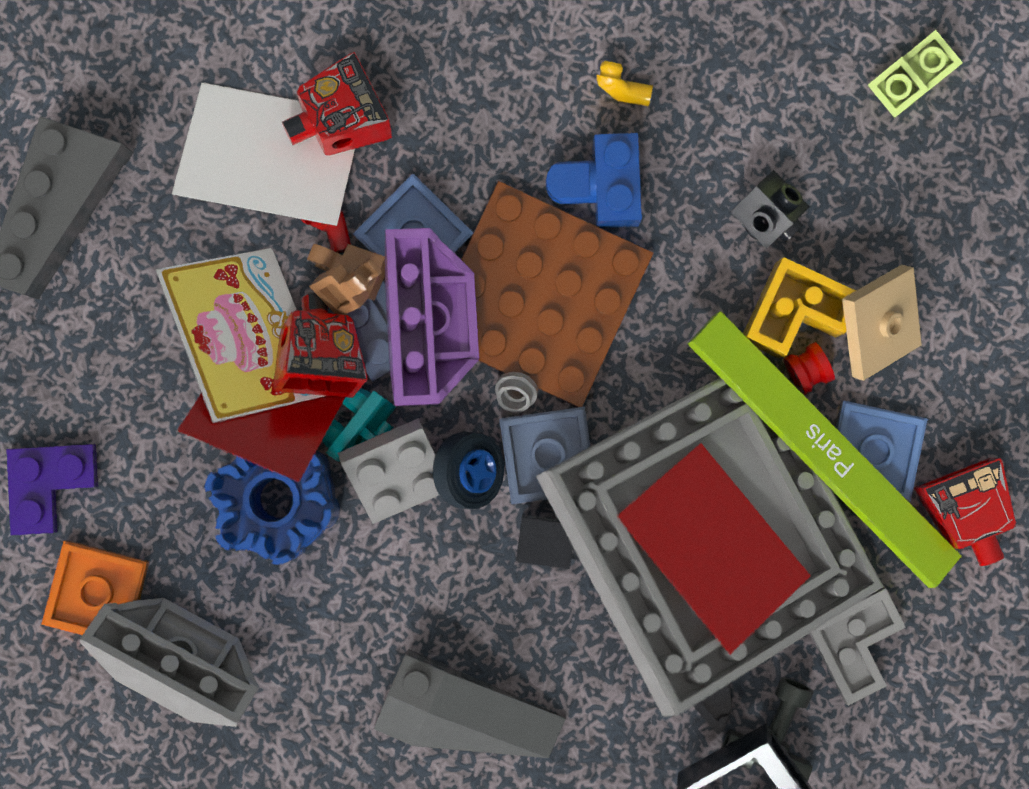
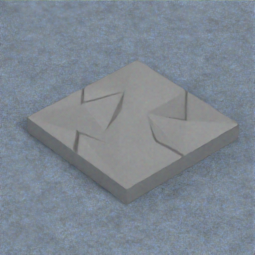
M720 377L536 476L663 717L678 716L884 587L833 491ZM700 443L703 444L811 575L731 655L617 518L619 513Z

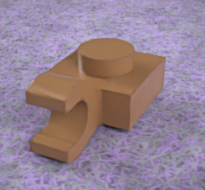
M313 244L307 260L316 263L315 267L325 271L341 264L347 271L352 272L365 260L371 259L382 271L379 276L367 283L370 286L366 290L370 295L368 299L375 301L385 277V256L350 244L347 245L344 254L340 255L326 247Z
M371 259L365 260L352 272L347 271L339 264L319 275L309 287L334 314L346 315L360 308L370 295L366 290L370 286L367 283L379 276L382 271Z

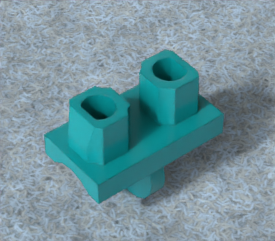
M362 388L353 398L345 397L342 404L355 413V415L346 427L333 419L322 439L323 443L329 448L326 453L334 460L340 461L339 452L392 430L394 427L386 422L396 406L376 391L370 393Z

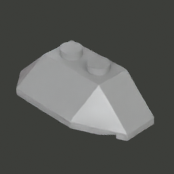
M165 598L137 600L122 604H104L80 638V643L117 682L191 722L236 727L259 688L255 677L253 678L248 659L239 638Z

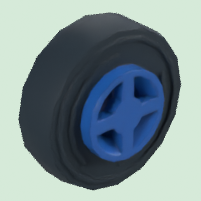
M463 431L449 436L440 445L434 458L432 476L435 489L442 500L455 508L475 510L488 505L497 496L503 483L504 461L502 452L494 440L483 433Z

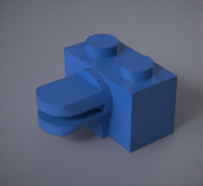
M638 133L594 135L592 143L593 160L557 162L551 166L547 173L546 190L552 201L558 204L595 203V222L599 228L639 226L642 220Z

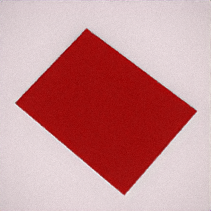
M201 393L177 431L299 482L345 397L324 396L213 423Z
M702 443L696 446L617 515V518L730 655L811 576Z

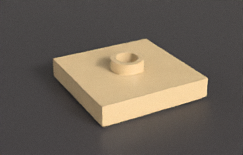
M900 265L842 298L852 377L864 381L922 345L914 267Z

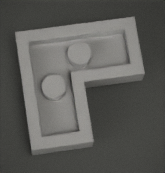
M884 587L810 633L844 703L848 706L887 686L867 647L906 628L887 589Z

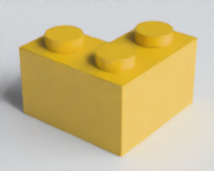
M783 257L775 263L743 334L759 350L777 358L788 354L801 323H805L836 338L846 333L842 298L856 290Z

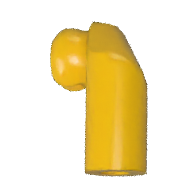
M603 61L601 63L600 75H596L597 84L617 101L649 107L653 85L622 80L623 67L620 63Z

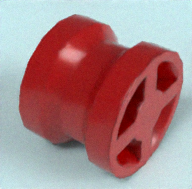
M816 342L806 346L805 352L800 355L790 354L783 358L785 368L795 387L803 395L812 392L813 386L820 382L827 384L835 380L832 366L822 348Z

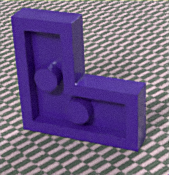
M96 444L6 449L10 536L57 533L56 490L98 487Z

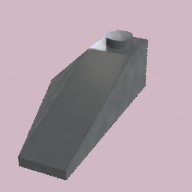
M408 649L388 692L374 729L416 747L549 758L566 717Z

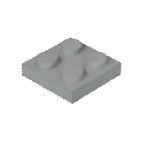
M419 418L338 453L341 465L372 524L439 496L432 476L436 453Z

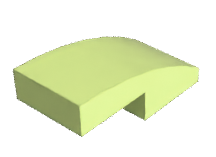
M935 30L867 86L895 118L963 62Z

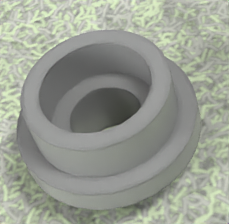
M508 372L501 375L497 380L495 393L497 401L502 408L510 412L520 413L535 403L538 396V387L529 376L519 372Z

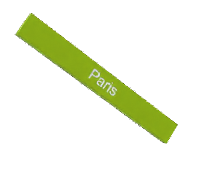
M721 311L715 313L687 344L928 588H936L962 556Z

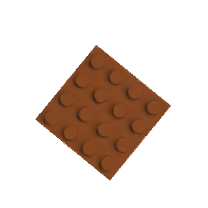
M498 181L461 259L474 273L479 361L503 373H523L533 379L538 389L576 407H582L654 253Z

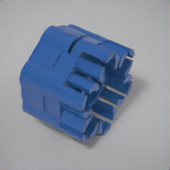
M316 451L299 482L238 456L230 465L219 468L218 472H211L205 482V492H212V496L209 499L219 511L215 528L220 529L221 534L215 536L217 542L226 550L236 549L238 551L247 549L256 552L265 560L272 559V564H284L300 557L309 545L314 543L326 529L332 527L338 521L340 516V506L336 499L328 458L323 453ZM271 481H284L290 487L293 494V505L285 517L269 515L261 504L263 488Z

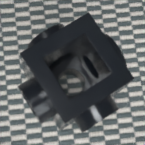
M773 170L730 212L742 223L747 233L767 249L778 237L786 243L803 226L798 218L810 206L802 199L800 192L794 186L787 184Z

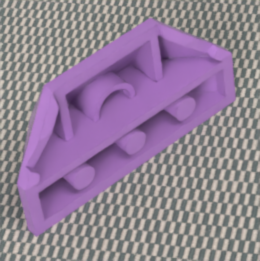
M430 228L385 229V295L389 368L394 406L439 404L479 361L474 273L450 248L438 239V236Z

